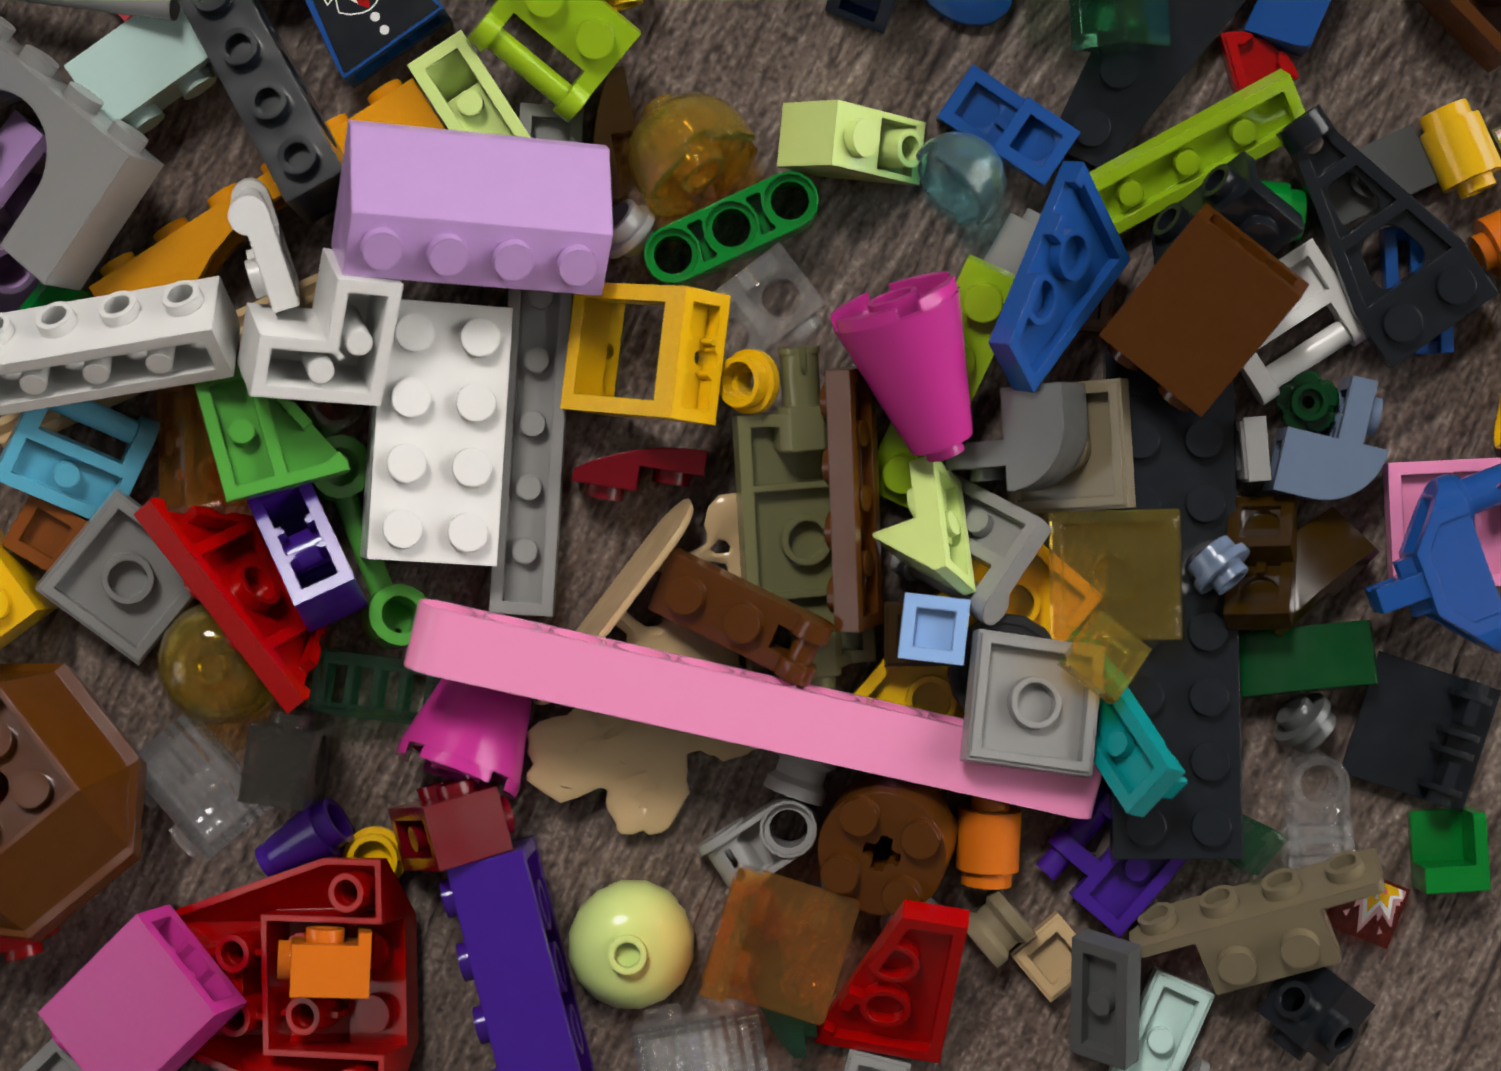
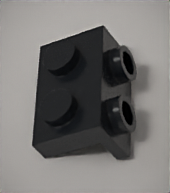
M1242 151L1227 164H1221L1212 169L1198 188L1179 203L1167 206L1158 215L1151 227L1154 265L1206 203L1272 255L1304 231L1302 215L1258 180L1255 159L1247 152Z

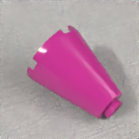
M940 271L905 278L888 284L890 291L873 299H870L869 293L866 292L836 308L830 314L834 327L833 331L912 455H925L928 462H938L960 454L965 449L963 442L973 434L960 289L955 276L952 275L950 277L949 272Z
M442 678L399 740L394 754L408 762L412 751L420 754V758L426 759L423 766L425 771L447 780L454 779V781L472 777L475 787L493 786L494 783L505 785L503 796L507 799H515L521 783L532 698Z

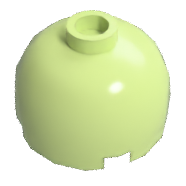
M620 880L596 891L580 906L569 930L568 957L578 982L595 999L615 1008L642 1009L665 1000L683 983L694 958V929L685 909L669 890L646 880Z

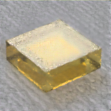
M1099 610L1091 615L1058 665L1108 704L1118 701L1152 649L1103 611Z

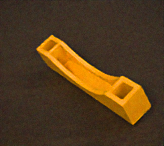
M413 78L402 84L400 79H394L380 86L368 96L367 100L370 106L351 118H348L346 113H342L326 121L343 154L348 120L447 129L424 91ZM264 162L260 167L263 175L256 179L262 181L267 186L275 210L278 211L288 206ZM237 182L224 187L212 195L206 202L210 209L189 222L186 217H181L159 229L153 236L156 244L139 255L135 256L132 251L126 252L105 264L100 269L103 278L89 286L94 297L109 295L117 291H133L168 285L181 280H197L217 276L226 259L246 237V235L236 232L228 220L231 194Z

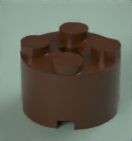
M873 773L850 783L841 793L820 831L818 859L821 867L820 877L824 886L849 905L876 915H894L904 899L926 902L939 887L957 844L958 825L955 815H952L950 808L943 799L944 794L936 787ZM883 836L892 839V845L885 843Z

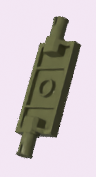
M820 346L779 347L782 405L776 406V411L732 414L741 578L825 618L834 625V614L830 612L827 604V587L833 572L832 550L827 547L824 536L825 520L830 512L829 485L824 481L822 474V458L825 449L828 447L827 420L823 418L819 404L820 377L818 353L820 352ZM782 627L776 644L790 650L796 635L791 630ZM872 627L859 633L835 632L834 628L827 646H819L813 663L817 666V669L810 684L836 690L835 676L842 674V667L852 663L876 661L875 628ZM746 658L747 670L755 672L772 671Z

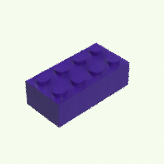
M535 835L511 840L513 850L447 869L448 879L440 881L441 897L448 918L458 917L464 942L456 944L457 958L464 981L474 980L480 1005L474 1006L472 1009L473 1020L481 1045L491 1043L496 1068L489 1071H595Z

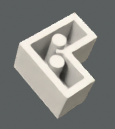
M323 248L312 308L293 307L274 313L271 305L247 303L237 363L249 395L254 397L381 406L404 286L402 281L398 279L342 275L333 249Z

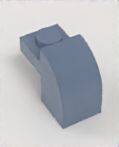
M1355 375L1340 379L1338 387L1339 405L1334 408L1335 419L1329 426L1327 435L1292 427L1276 429L1270 454L1272 480L1264 481L1262 491L1279 495H1295L1296 499L1320 501L1344 498L1367 486L1380 472L1389 452L1387 449L1364 444L1366 434L1372 436L1375 434L1382 414L1383 399L1375 397L1379 381Z

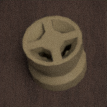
M991 890L986 894L985 905L976 912L970 911L967 934L997 968L1008 960L1009 950L1017 943H1028L1037 936L1023 916L1000 890Z

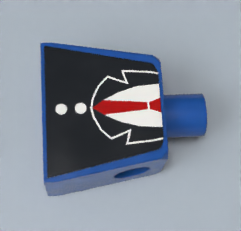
M305 0L338 71L353 88L359 86L452 20L439 0Z

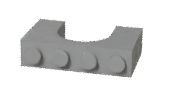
M0 16V110L12 103L26 101L35 111L42 124L47 147L45 169L39 186L5 236L0 247L43 284L80 291L164 164L145 149L149 141L141 132L119 119L111 121L100 111L104 103L97 95L78 83L70 81L67 84L55 74L60 67L59 64L34 46L26 44L23 47L12 37L16 31L15 27Z

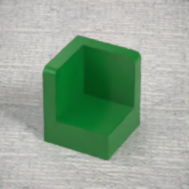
M1471 806L1463 807L1462 812L1451 808L1417 809L1408 812L1411 884L1414 888L1425 894L1491 890L1487 818L1485 812Z

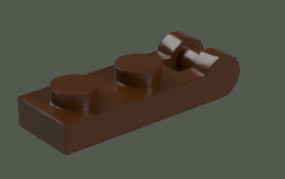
M681 548L671 551L647 608L774 671L781 679L800 687H809L817 669V666L813 663L819 646H827L835 628L825 618ZM782 627L791 630L796 635L790 650L776 644Z

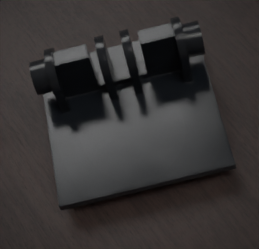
M1378 651L1376 660L1379 684L1369 685L1366 688L1339 772L1462 812L1501 690Z

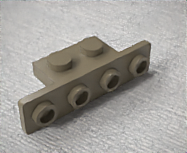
M1375 848L1359 852L1343 851L1323 862L1297 869L1281 868L1272 871L1261 879L1236 886H1216L1207 890L1202 895L1178 902L1154 903L1147 906L1129 927V941L1141 945V958L1196 944L1216 995L1341 963L1340 947L1325 909L1378 895L1385 891L1379 854Z

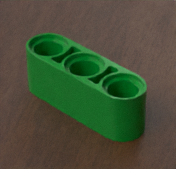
M794 171L781 172L665 225L651 234L644 250L646 267L656 282L661 285L689 286L797 236L811 227L818 211L819 197L817 188L810 178ZM785 188L798 189L803 192L808 200L807 210L796 219L788 220L781 218L774 212L771 205L776 193ZM731 214L741 216L750 225V234L746 241L734 247L724 246L714 237V227L718 220ZM667 242H682L691 249L692 259L684 271L670 274L662 271L657 266V253Z

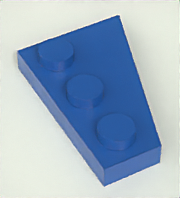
M1062 162L988 342L1012 389L1015 391L1032 393L1036 391L1131 260L1084 162Z

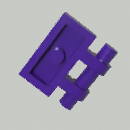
M1106 782L1103 787H1099L1091 819L1075 818L1066 830L1059 827L1048 840L1052 846L1036 865L1054 881L1071 862L1078 867L1084 875L1071 889L1069 894L1118 937H1121L1188 859H1110V845L1097 859L1084 848L1105 822L1110 819L1109 785Z

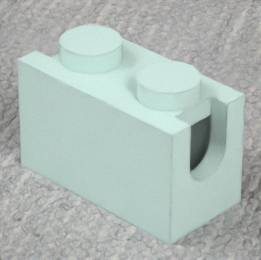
M181 5L179 16L175 21L139 16L131 17L64 65L75 83L87 88L103 101L104 105L100 111L111 121H114V119L124 121L142 134L153 129L164 119L165 114L162 110L182 96L185 100L199 96L217 80L214 75L216 71Z

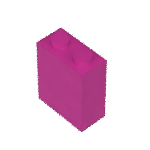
M168 904L136 914L38 1014L50 1028L54 1042L63 1051L70 1054L82 1071H178L247 1001L172 906Z

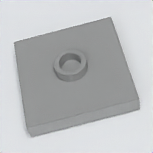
M116 486L39 580L35 590L137 665H140L194 597L186 589L182 577L133 515L142 505Z
M986 629L973 631L960 761L1080 778L1092 777L1104 647Z

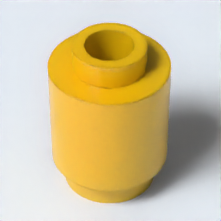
M1466 98L1442 106L1418 120L1424 133L1419 137V140L1444 194L1456 190L1460 200L1481 193L1497 184L1493 173L1501 169V158L1480 111H1472Z

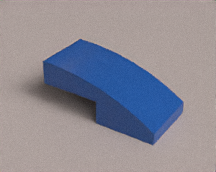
M972 64L936 118L938 122L974 146L1043 187L1081 133L1027 96L1024 99L974 64Z

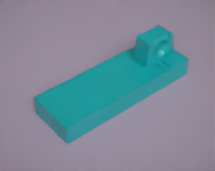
M1076 630L1067 641L1100 646L1092 634ZM1104 652L1093 762L1125 812L1144 817L1161 798L1173 799L1188 782L1185 777H1182L1186 772L1167 748L1163 738Z

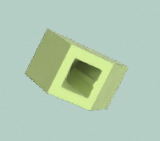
M842 100L783 103L777 167L820 177L909 186L920 185L926 122Z

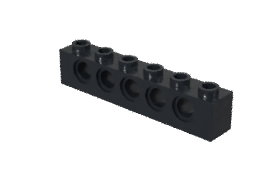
M178 0L286 203L308 225L336 210L343 152L261 1Z

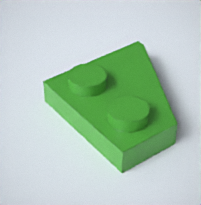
M235 365L234 377L194 383L227 505L341 476L350 472L348 460L340 451L337 452L312 425V420L295 402H292L290 399L250 396L238 365Z

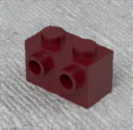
M472 777L457 781L449 779L417 788L419 800L388 809L404 871L440 872L513 850L510 834L515 831V821L508 800L504 796H499L497 786L475 787Z

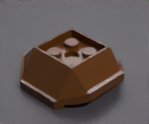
M65 663L0 664V782L8 780L9 783L8 794L0 803V937L40 942L141 858L143 831L140 827L145 800L147 763L76 672Z

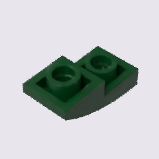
M1361 620L1292 627L1282 637L1272 629L1239 633V668L1242 698L1249 699L1305 691L1321 692L1379 684L1372 621Z

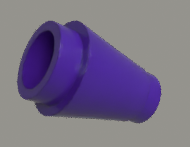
M326 797L319 802L309 800L266 839L265 843L255 849L256 859L263 872L270 877L321 858L342 855L345 845L353 841L354 831L346 813L332 798Z

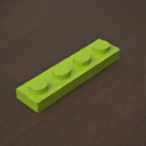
M1280 68L1089 173L1118 234H1121L1163 211L1170 204L1183 200L1202 184L1212 169L1218 165L1227 164L1242 151L1247 152L1257 160L1283 146L1275 134L1304 114L1305 109L1291 75Z
M971 254L968 255L956 280L960 289L970 404L994 356L988 342L1016 276ZM891 422L878 448L879 495L909 509L907 491L912 488L909 462L925 455H912Z

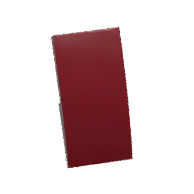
M649 448L615 453L575 467L572 481L587 484L585 496L623 502L624 490L639 492L643 467L654 469L652 481L690 487L691 475L705 477L709 452L687 448Z

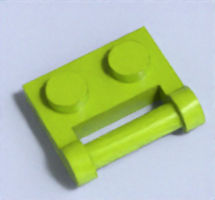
M496 0L466 40L480 52L487 48L553 102L555 106L552 111L568 123L580 111L594 90L641 35V31L605 0ZM513 13L583 70L572 84L502 28Z

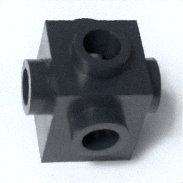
M1322 967L1275 980L1268 990L1267 998L1258 1008L1257 1012L1276 1026L1269 1037L1293 1057L1301 1061L1306 1053L1309 1052L1324 1064L1330 1066L1337 1055L1345 1052L1354 1043L1358 1034V1028L1376 1005L1330 969Z

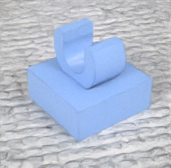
M904 592L897 658L963 666L971 600Z

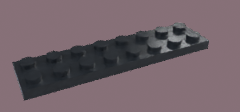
M1107 346L1103 348V379L1128 378L1136 497V507L1105 509L1107 656L1163 738L1167 748L1186 772L1182 777H1185L1188 781L1173 799L1161 798L1144 817L1127 814L1109 787L1110 859H1243L1239 630H1227L1223 615L1226 592L1219 595L1212 589L1207 593L1200 594L1193 586L1196 578L1188 571L1190 563L1202 550L1218 538L1227 535L1229 514L1236 511L1234 379L1204 415L1200 417L1191 409L1188 412H1184L1172 406L1159 393L1157 389L1159 386L1158 382L1140 368L1137 371H1132L1122 366L1109 354Z

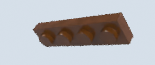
M847 366L825 370V382L821 387L819 397L821 414L827 420L828 447L825 449L822 458V474L824 481L829 485L830 512L825 520L824 536L827 547L832 550L833 572L827 587V604L830 612L834 614L835 632L859 633L884 623L881 544L872 535L880 530L876 397L857 367Z

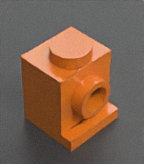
M358 925L357 938L345 937V928L308 926L306 927L305 936H292V940H279L277 979L290 980L289 997L369 999L371 925Z

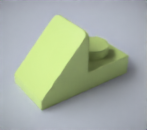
M462 30L407 64L409 70L449 130L531 138L479 56L466 40L467 38Z
M926 456L910 461L912 488L907 491V503L913 519L879 530L872 534L873 538L901 562L963 596L975 593L976 588L961 480L951 471H946V466L940 461L928 462Z

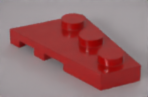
M904 899L818 1021L814 1043L940 1064L968 932L970 910Z

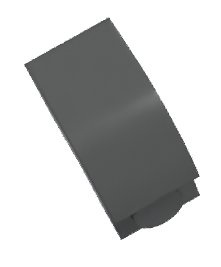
M1042 383L1034 393L1015 391L1012 387H1001L1004 440L963 443L965 449L960 454L945 460L946 471H969L970 482L1007 480V492L1038 491L1057 484L1075 468L1086 445L1088 416L1085 383Z

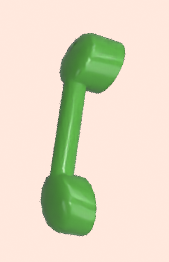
M344 434L329 436L326 440L348 460L350 472L311 484L318 498L335 504L370 594L367 599L368 606L363 608L361 613L363 630L369 639L380 647L392 650L408 647L418 601L426 599V597L413 586L404 584L393 585L383 560L360 557L363 507L358 493L365 487L367 450L354 437Z

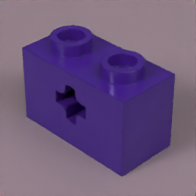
M311 483L247 500L293 604L309 633L368 606Z

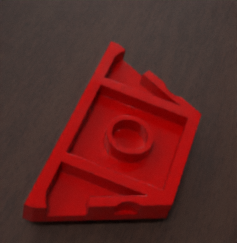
M152 498L133 514L182 577L188 592L202 603L222 629L228 644L243 656L286 714L292 712L309 698L311 689L304 685L306 676L318 665L322 650L320 639L326 634L328 625L309 633L293 604L254 516L235 512L222 514L213 508L193 505L182 514L168 511L164 499Z

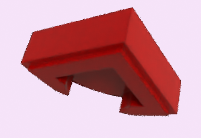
M1245 31L1220 33L1217 37L1233 94L1280 68L1291 75L1293 82L1299 78L1289 56L1270 42Z

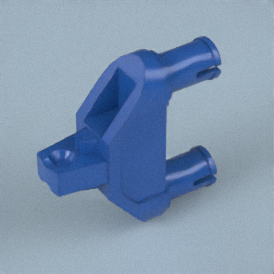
M1501 463L1463 478H1459L1455 474L1450 475L1446 473L1429 481L1418 499L1399 550L1400 559L1393 561L1397 575L1364 588L1373 613L1385 614L1408 606L1412 617L1424 615L1481 648L1496 654L1501 653V597H1499L1473 524L1475 514L1501 505V485L1497 486L1501 483Z

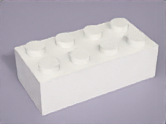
M401 299L381 406L369 405L360 557L378 560L497 566L513 308Z

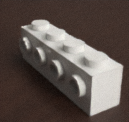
M214 276L197 280H181L168 285L133 291H117L98 297L68 302L58 301L45 306L4 313L0 312V416L234 377L241 322L221 277Z

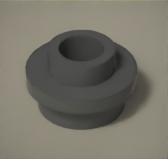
M1312 693L1307 696L1298 694L1289 699L1281 707L1276 717L1278 722L1275 730L1276 739L1283 746L1294 747L1300 753H1306L1318 747L1331 734L1336 724V716L1330 711V701L1321 693Z

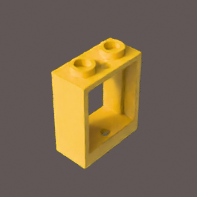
M605 282L602 296L574 294L560 409L604 416L715 425L731 295L689 286ZM625 304L665 306L653 400L614 397ZM696 352H698V355H699V359H698V362H697V363L695 362V353H696Z

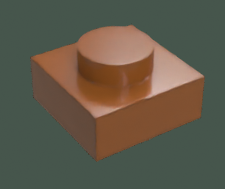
M30 495L1 545L43 570L48 571L89 519Z

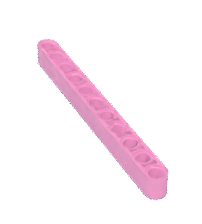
M420 599L418 601L403 664L411 670L434 677L1077 819H1091L1102 779V774L1094 762L1092 777L1080 778L960 761L963 718L812 684L809 687H800L777 676L439 600Z

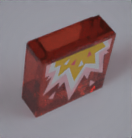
M1384 879L1385 891L1383 893L1330 907L1327 911V916L1333 928L1387 949L1411 890Z

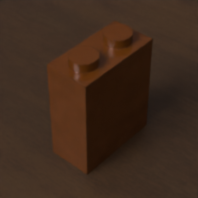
M1206 203L1192 218L1099 336L1109 343L1107 350L1118 363L1132 371H1137L1140 368L1158 382L1159 386L1157 389L1159 393L1172 406L1184 412H1188L1191 409L1202 417L1302 298L1310 284Z

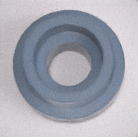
M1227 535L1218 538L1202 550L1190 563L1188 571L1196 578L1193 586L1200 594L1207 593L1212 589L1219 595L1224 594L1247 574L1249 569L1243 562L1249 556L1250 550L1244 543L1235 544Z

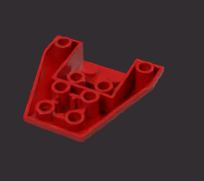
M325 857L175 910L247 1001L191 1057L192 1059L220 1071H408L419 1041L416 913L387 858ZM358 925H371L369 999L289 997L290 980L277 979L279 940H292V936H305L306 927L308 926L345 928V937L357 938Z

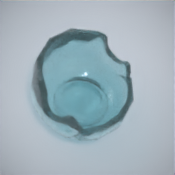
M954 131L932 137L917 152L916 158L919 163L917 169L923 190L939 208L954 215L959 226H964L977 220L975 224L981 227L1001 205L1008 180L1002 158L989 142L974 134Z

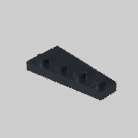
M1115 0L1060 116L1062 120L1081 132L1064 157L1073 161L1084 162L1086 167L1092 170L1118 157L1246 0Z

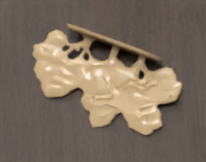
M735 492L718 495L708 506L704 522L707 542L705 545L689 553L708 562L725 564L728 572L741 577L737 498ZM683 499L659 521L576 631L606 638L616 625L627 634V643L746 669L739 664L738 653L669 619H666L658 626H644L627 612V609L655 572L663 571L671 551L687 529L694 511L690 499ZM718 540L726 541L730 546L728 553H715L710 548ZM533 698V703L536 705H547L550 703ZM574 708L567 715L539 721L527 732V753L533 765L527 772L526 780L559 803L581 797L598 788H603L607 791V810L614 819L617 831L620 834L633 835L644 831L648 835L663 833L670 828L685 799L690 794L686 779L688 773L687 755L689 753L702 751L708 755L716 756L724 762L747 755L759 748Z

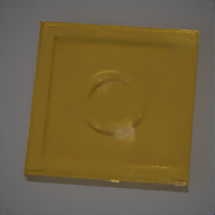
M1180 509L1049 512V526L1053 529L1049 534L1050 636L1053 640L1067 642L1183 640Z

